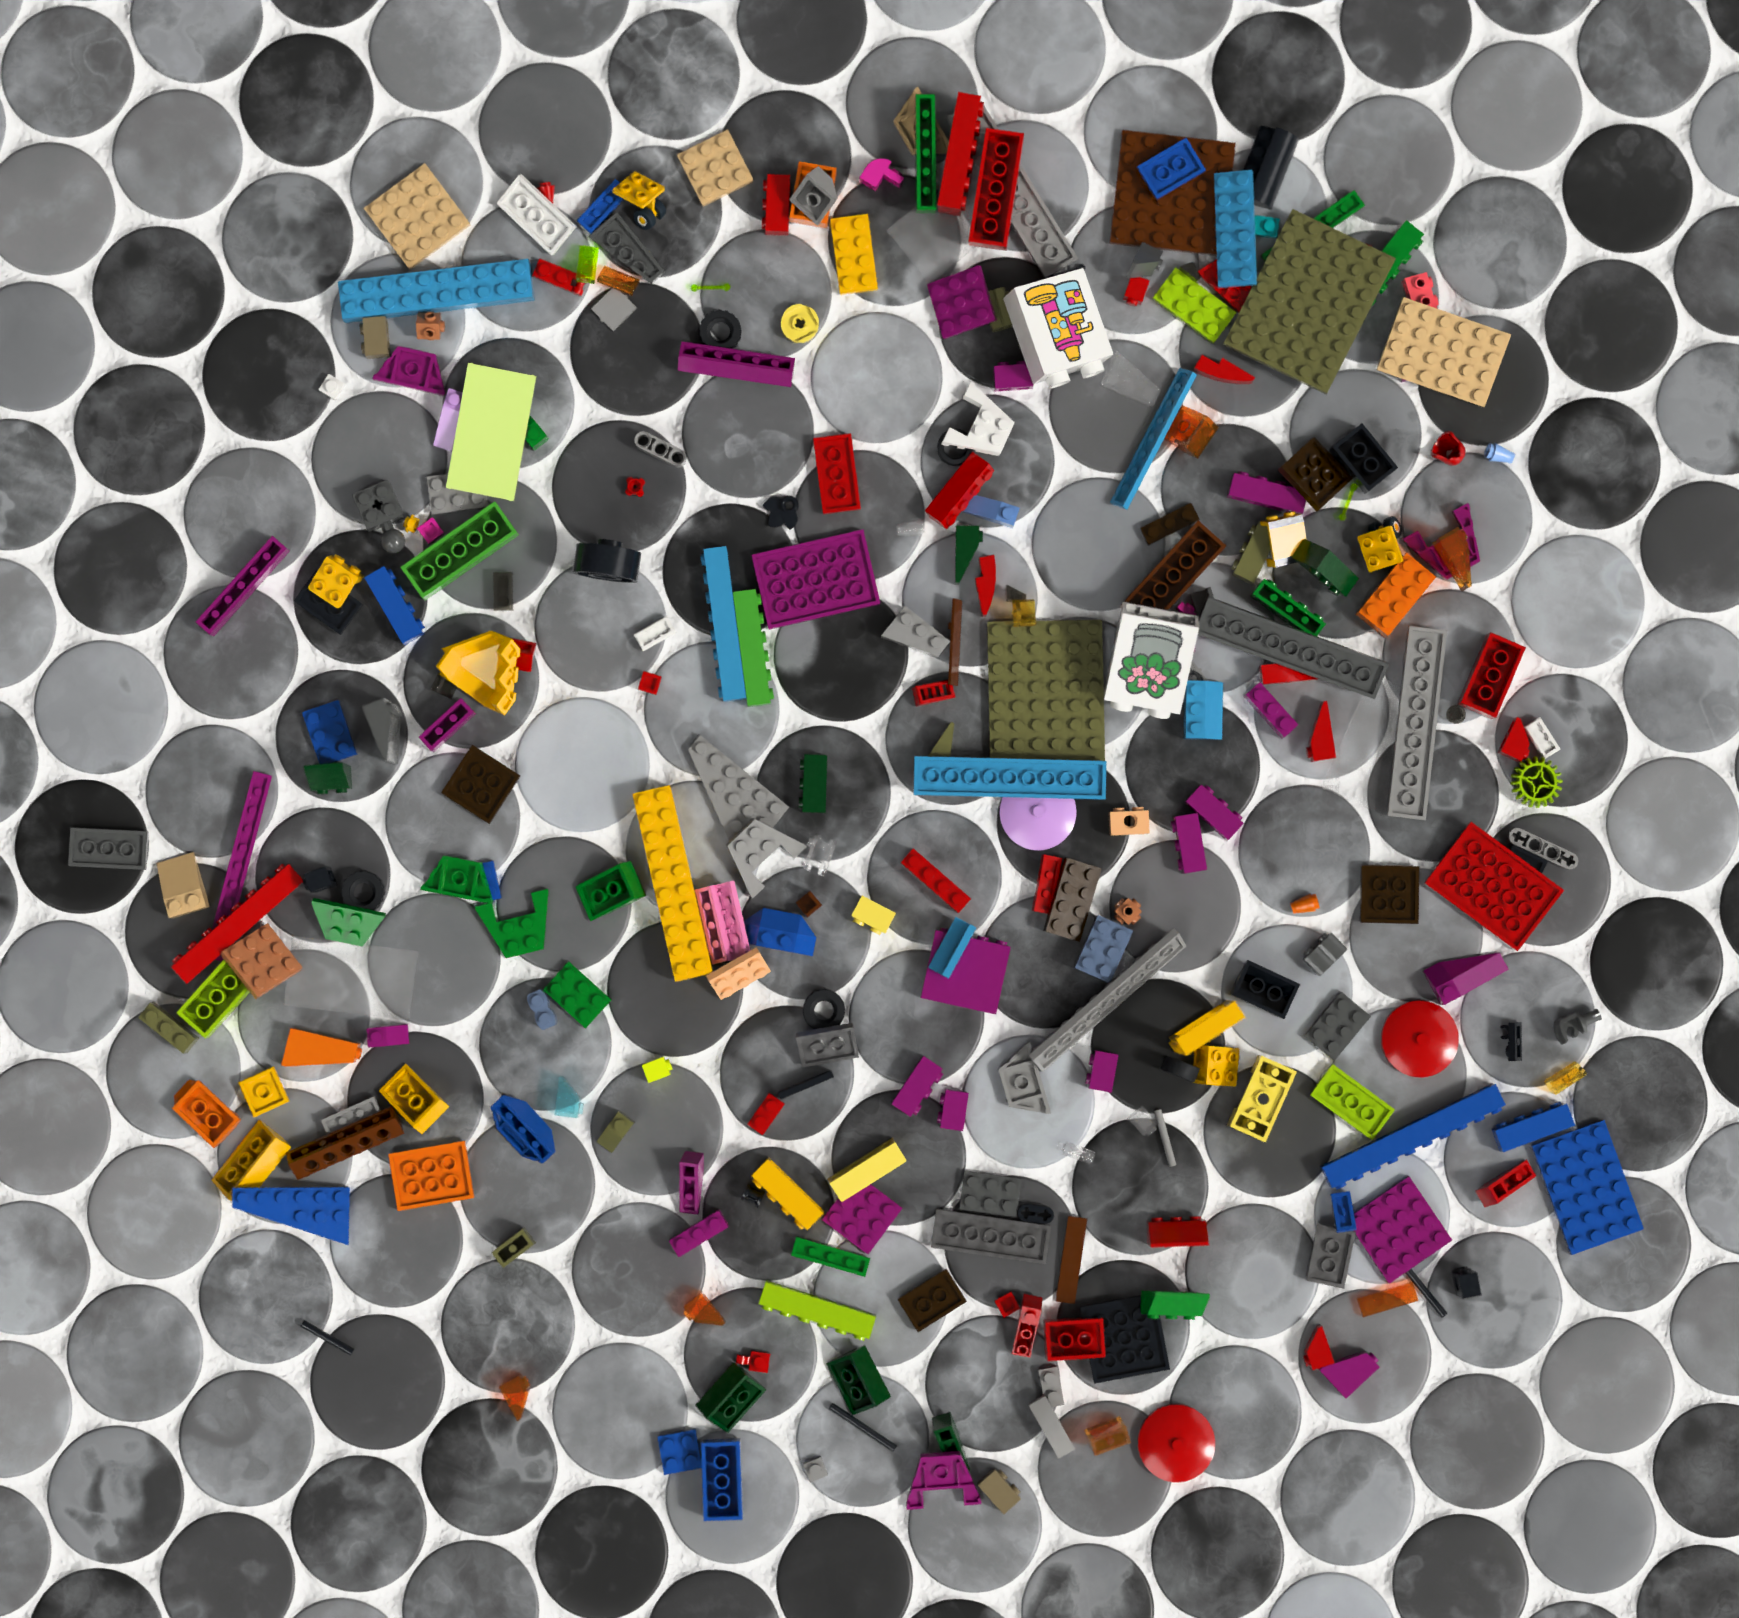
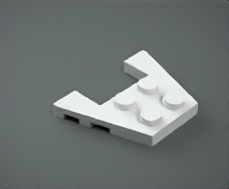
M970 382L962 399L980 409L969 433L966 436L949 427L941 444L944 446H957L960 449H974L975 452L999 456L1015 422L974 383Z

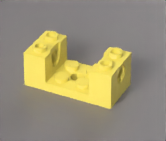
M1258 1055L1251 1069L1253 1074L1238 1108L1234 1107L1227 1125L1266 1142L1297 1071ZM1265 1093L1268 1096V1102L1262 1105L1258 1102V1096Z

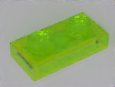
M580 245L576 282L595 284L599 247Z

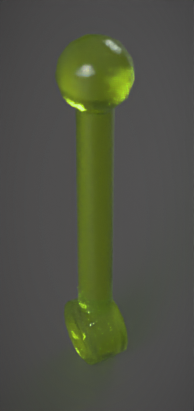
M725 283L719 286H697L693 284L691 285V290L693 292L710 289L729 291L730 284Z
M1355 483L1350 485L1349 496L1342 514L1339 515V520L1341 521L1346 519L1345 514L1353 493L1358 489Z

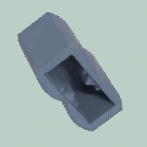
M540 989L528 994L527 1001L530 1008L535 1012V1020L539 1028L545 1030L557 1025V1016L550 1007L549 997L546 992Z

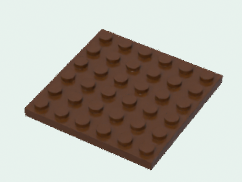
M1122 130L1110 244L1140 247L1141 243L1144 242L1159 250L1217 256L1214 173L1233 172L1236 143ZM1187 138L1206 171L1156 200L1137 170V166Z

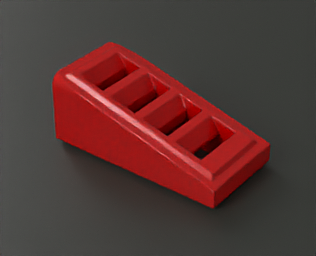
M948 680L912 688L916 707L956 698L952 685H948ZM942 685H945V686H946V690H947V694H948V695H944V691H943V686H942ZM935 687H938L940 697H937ZM929 688H930L931 696H932L931 699L929 698V694H928V690H927V689H929Z

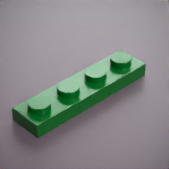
M797 1236L791 1256L863 1277L866 1276L870 1262L869 1257Z

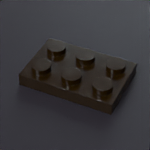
M947 1268L897 1299L917 1332H920L967 1302Z

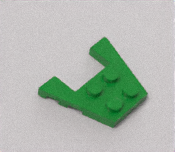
M548 889L531 893L535 913L497 922L493 903L475 907V910L505 958L544 949Z

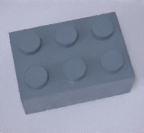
M1096 915L1073 968L1106 983L1111 982L1133 930Z

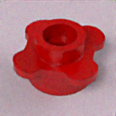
M629 477L626 480L627 489L625 493L628 496L637 495L642 497L644 495L643 485H645V480L643 478L633 479Z

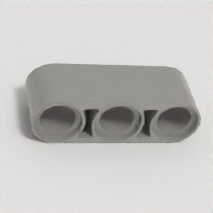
M642 431L636 434L634 441L639 450L675 468H681L686 464V455L680 448L648 432ZM647 437L649 439L648 444L645 446L638 444L639 439ZM662 445L666 447L665 452L657 454L655 452L657 446ZM681 454L683 459L681 462L675 463L672 460L673 456Z

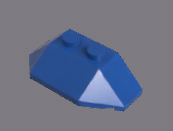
M762 908L744 921L750 945L813 956L816 936L801 915Z
M502 1095L490 1107L493 1112L496 1129L522 1157L543 1164L555 1153L552 1129L526 1101Z

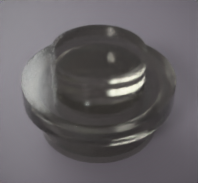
M1452 705L1448 708L1446 717L1449 722L1459 724L1464 721L1466 712L1462 706Z

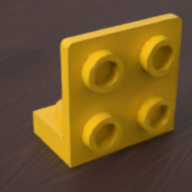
M1206 1045L1197 1048L1194 1051L1193 1066L1200 1068L1194 1083L1235 1087L1237 1085L1239 1048Z

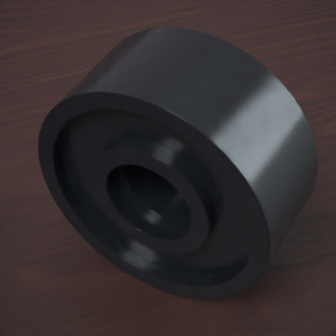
M597 539V544L577 543L573 573L605 581L637 583L641 552L623 548L622 542L609 539Z

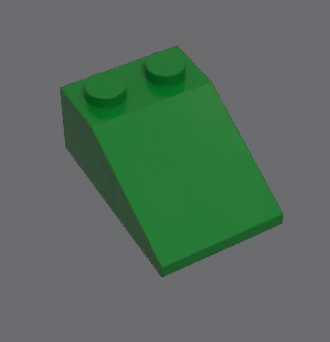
M631 861L620 863L575 886L590 921L614 912L646 896Z

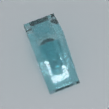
M560 1076L554 1115L578 1118L579 1114H583L584 1103H581V1097L568 1080Z

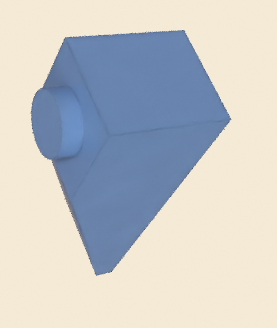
M976 495L969 501L967 508L961 512L1013 529L1020 508Z

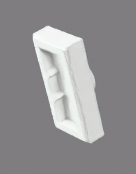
M665 616L635 633L634 636L644 652L677 632L668 617Z
M1540 717L1524 726L1525 732L1541 757L1546 759L1560 750V747Z

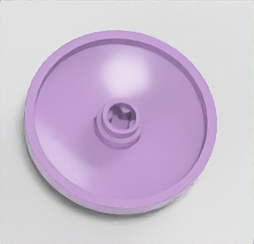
M1002 797L999 810L1001 825L1007 836L1023 848L1029 850L1050 849L1063 842L1072 831L1076 820L1075 800Z

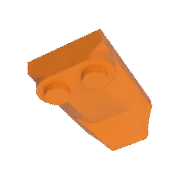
M189 1079L174 1095V1107L172 1109L213 1148H216L241 1121L238 1114L232 1111L200 1080L194 1081Z

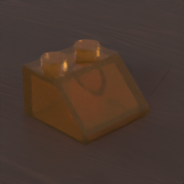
M1182 405L1164 439L1184 453L1198 459L1219 427L1208 416Z

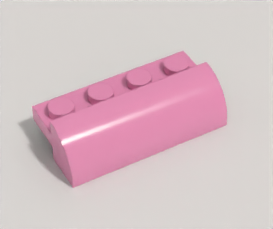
M729 881L696 889L695 892L712 965L735 960L749 952L750 947L735 882Z

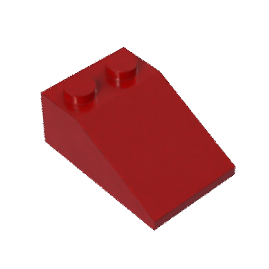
M1103 1318L1043 1320L1045 1359L1047 1361L1106 1357Z

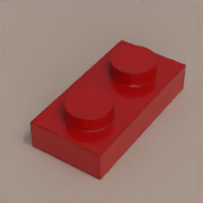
M769 1093L747 1125L763 1135L785 1103Z

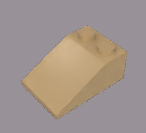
M194 852L157 863L163 900L169 918H176L210 907Z

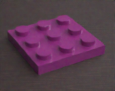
M978 265L927 284L943 339L997 321L981 266Z
M870 1184L843 1202L837 1198L822 1221L866 1254H869L903 1208Z

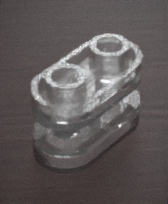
M816 833L815 836H810L807 847H810L808 855L804 854L801 865L804 866L803 870L809 872L812 867L818 868L817 875L825 877L837 841L830 838L827 844L822 842L823 836ZM818 849L825 851L822 862L815 860Z

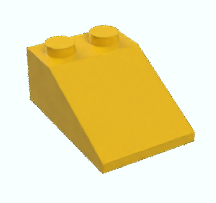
M407 1064L379 1090L406 1121L421 1134L449 1108L446 1102Z

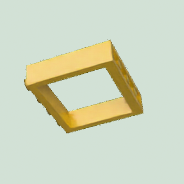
M1225 1000L1171 1035L1168 1044L1174 1053L1187 1056L1244 1019L1245 1016L1235 1001Z

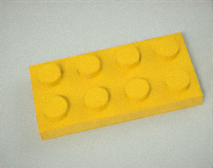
M868 214L830 219L840 295L878 290Z

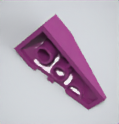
M1499 952L1438 962L1423 970V973L1440 1005H1446L1509 969Z

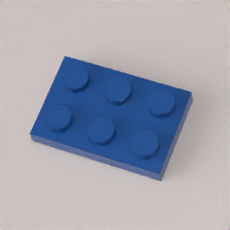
M1187 138L1137 166V170L1156 200L1206 171Z
M339 700L302 712L319 764H332L358 755Z

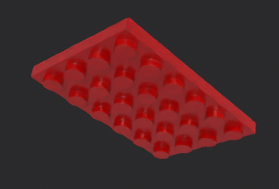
M1471 821L1424 882L1516 951H1519L1564 891V889Z

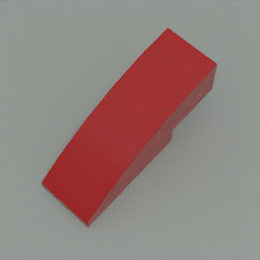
M1202 355L1193 369L1194 372L1204 377L1224 383L1251 384L1255 379L1254 376L1224 358L1217 364Z
M994 555L979 558L982 577L975 578L982 617H986L995 590L996 564Z
M1279 664L1259 666L1262 685L1318 680V678Z

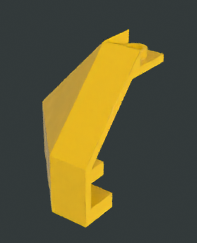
M491 630L442 648L445 654L436 665L440 671L439 675L484 707L506 715L516 700L514 683L518 680L519 667H516L517 657H520V648L511 638Z

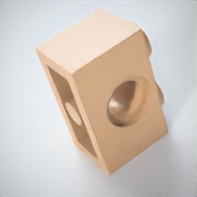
M1132 807V811H1125V808H1113V812H1109L1110 836L1149 834V810H1144V807ZM1126 816H1131L1134 819V824L1131 827L1126 826L1124 823Z

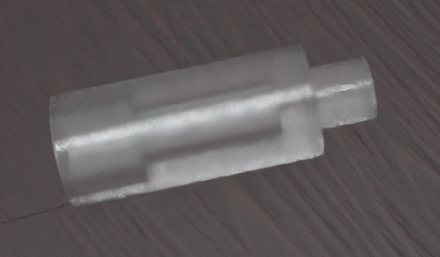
M1067 1141L1065 1144L1058 1142L1056 1148L1063 1151L1062 1155L1090 1165L1096 1153Z

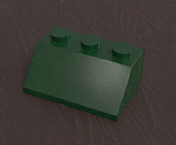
M865 1345L826 1363L852 1415L877 1407L891 1397Z
M733 1362L695 1406L709 1421L729 1433L763 1395L766 1389L745 1369Z

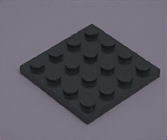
M1141 1295L1080 1306L1081 1318H1103L1106 1357L1089 1358L1094 1384L1170 1370L1160 1315L1159 1319L1147 1318L1146 1314H1141Z

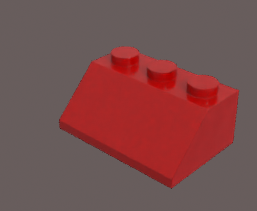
M1190 1216V1220H1182V1217H1170V1220L1163 1221V1217H1153L1151 1221H1147V1244L1151 1248L1209 1246L1206 1220L1201 1219V1216Z

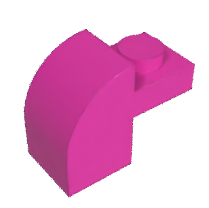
M876 159L865 167L859 177V182L876 191L883 179L900 188L904 182V177H902V173L894 168L890 170L892 161Z

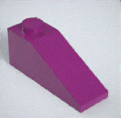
M685 1151L679 1162L680 1213L699 1214L704 1173V1153Z

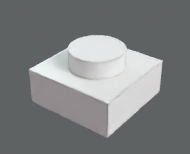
M328 374L319 391L336 401L346 384Z

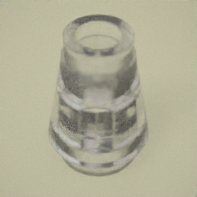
M917 517L898 524V536H921V534H925L923 518L918 519Z

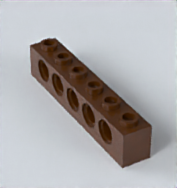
M393 1106L286 1152L288 1165L297 1180L308 1177L315 1172L326 1169L331 1165L404 1134L402 1122Z

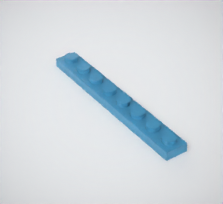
M1179 368L1110 501L1114 506L1126 510L1129 508L1197 376L1193 371Z

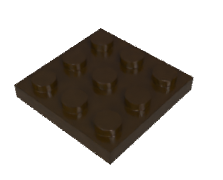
M1315 437L1278 469L1316 512L1353 479Z
M472 745L441 793L488 824H491L521 776Z
M1361 865L1360 923L1419 924L1420 866Z

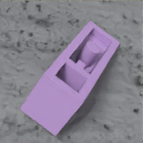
M448 389L433 446L452 452L463 392Z

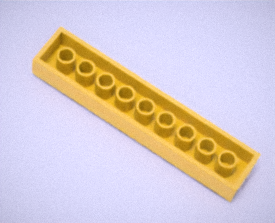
M670 785L633 793L675 982L708 975L713 972L672 788Z

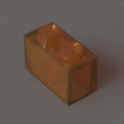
M1120 1416L1084 1429L1089 1447L1095 1456L1131 1443L1126 1425Z

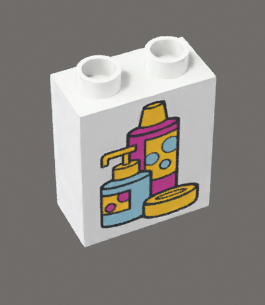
M1083 268L1016 287L1003 298L1033 384L1046 381L1048 388L1052 389L1070 382L1068 375L1070 373L1081 371L1083 378H1089L1105 371L1102 363L1114 354Z

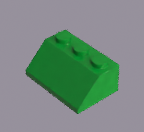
M1141 1290V1314H1146L1147 1318L1159 1319V1315H1165V1319H1177V1316H1183L1184 1320H1195V1316L1203 1315L1210 1294Z

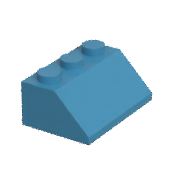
M1187 680L1184 694V739L1222 740L1223 682Z

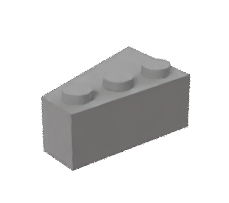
M904 606L881 635L883 639L936 658L942 654L950 643L946 637L906 606Z

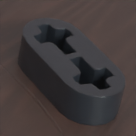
M1023 1204L1017 1211L1019 1218L1025 1222L1048 1224L1054 1218V1212L1048 1206ZM1025 1207H1028V1210L1030 1212H1035V1214L1028 1215L1027 1218H1024V1215L1021 1214V1211H1024ZM1044 1210H1047L1051 1216L1043 1220L1042 1216H1037V1212L1044 1213Z

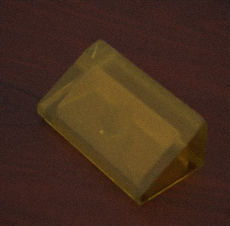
M1573 1062L1546 1079L1544 1083L1550 1093L1557 1095L1586 1076L1587 1072L1577 1062Z

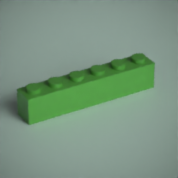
M756 589L733 592L747 704L748 707L770 705L771 700L774 699L773 688H769L768 681L772 680L770 669H766V662H769L768 650H764L763 643H767L765 631L761 632V624H764L763 612L759 613L758 605H762L761 595L756 593Z

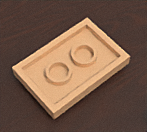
M756 947L708 974L706 977L722 1000L731 996L736 991L747 987L757 979L763 978L771 970Z

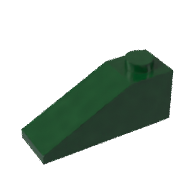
M956 525L955 585H959L979 547V542H983V531H979V526Z
M951 1412L932 1417L933 1432L941 1451H960L968 1470H970Z

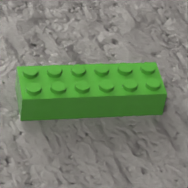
M494 501L401 566V569L422 599L426 601L519 536V534Z

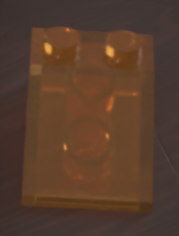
M1456 527L1432 542L1460 590L1464 591L1472 586L1469 547L1466 540L1468 537L1463 529L1460 530L1459 527Z

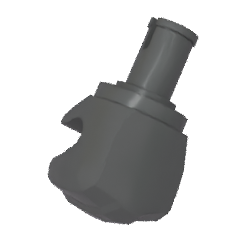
M1594 1009L1584 1015L1576 1011L1555 1020L1553 1030L1558 1042L1561 1045L1568 1042V1028L1572 1031V1038H1576L1579 1031L1582 1034L1586 1033L1588 1025L1602 1020L1601 1015L1593 1017L1600 1013L1599 1010Z

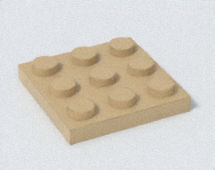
M728 129L677 154L703 207L754 182Z

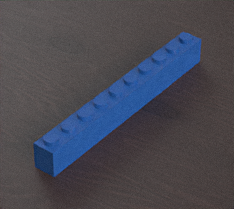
M1492 1083L1321 1165L1320 1168L1329 1187H1335L1336 1190L1346 1186V1182L1351 1179L1356 1181L1363 1178V1173L1370 1171L1373 1173L1381 1169L1380 1165L1386 1162L1388 1165L1398 1161V1157L1403 1154L1408 1156L1415 1153V1148L1430 1146L1433 1144L1432 1140L1438 1137L1440 1140L1450 1136L1449 1132L1455 1129L1461 1131L1467 1128V1124L1472 1121L1474 1123L1485 1119L1484 1115L1490 1112L1493 1115L1502 1111L1501 1107L1506 1104L1497 1085Z

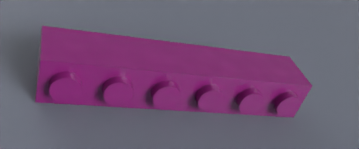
M681 341L678 371L791 387L795 358Z
M271 536L197 619L196 623L214 637L290 550L274 536Z

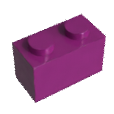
M1018 361L1016 365L1000 362L993 368L995 392L1031 390L1034 387L1025 361Z
M1094 1050V1054L1090 1053L1088 1065H1092L1091 1072H1087L1085 1084H1088L1089 1089L1112 1093L1118 1054Z
M945 1089V1093H941L940 1104H943L942 1112H938L937 1123L940 1124V1128L963 1131L968 1092Z

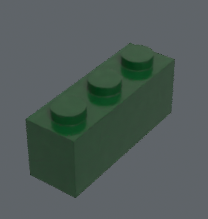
M804 754V759H800V770H804V778H800L799 789H803V797H799V808H802L803 813H826L827 755Z

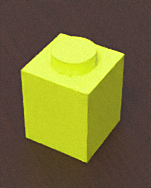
M665 1057L642 1065L648 1083L671 1075L670 1070H673L670 1060H665Z

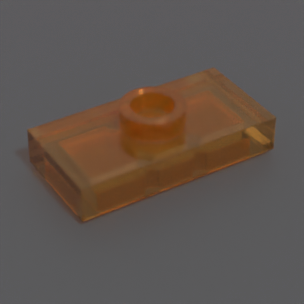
M607 266L603 267L597 278V282L629 295H633L640 279Z

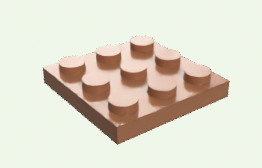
M268 923L221 953L223 959L255 999H258L300 972L303 968Z

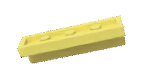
M891 1138L829 1177L828 1181L840 1201L843 1202L905 1163L906 1159L894 1139Z

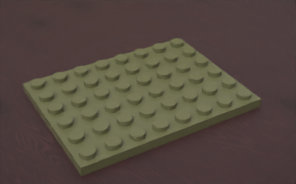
M1292 209L1257 277V285H1253L1223 345L1327 395L1396 258Z
M1102 620L987 622L990 758L1105 761Z

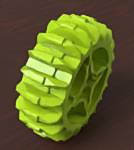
M1534 756L1532 761L1530 758H1526V764L1522 761L1519 762L1521 769L1518 767L1514 768V771L1518 774H1511V777L1516 779V781L1510 782V785H1516V788L1511 791L1512 793L1518 791L1519 794L1515 796L1516 799L1523 797L1521 804H1525L1528 801V807H1532L1535 804V808H1540L1541 802L1542 806L1546 807L1547 801L1549 803L1554 802L1552 796L1559 797L1555 790H1562V787L1557 786V783L1563 782L1562 779L1557 780V776H1560L1561 772H1554L1558 767L1557 765L1550 767L1552 764L1551 760L1544 764V757H1541L1539 762L1537 756ZM1530 767H1537L1532 777L1523 776ZM1543 769L1548 773L1551 783L1544 779ZM1538 778L1542 785L1535 787L1533 781L1530 780ZM1522 782L1529 786L1530 795L1523 789ZM1541 788L1549 789L1545 796L1535 798Z

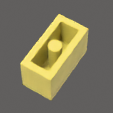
M861 896L851 916L854 917L853 922L861 926L867 924L871 926V931L881 935L882 932L886 933L896 913Z

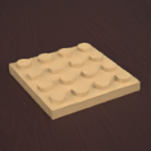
M425 163L364 207V210L409 270L471 226Z

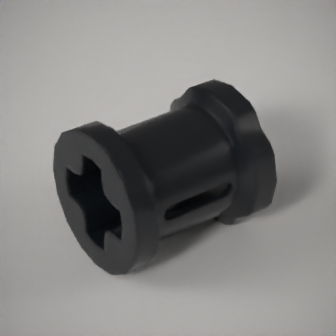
M748 1184L740 1200H747L758 1208L765 1192L757 1191Z

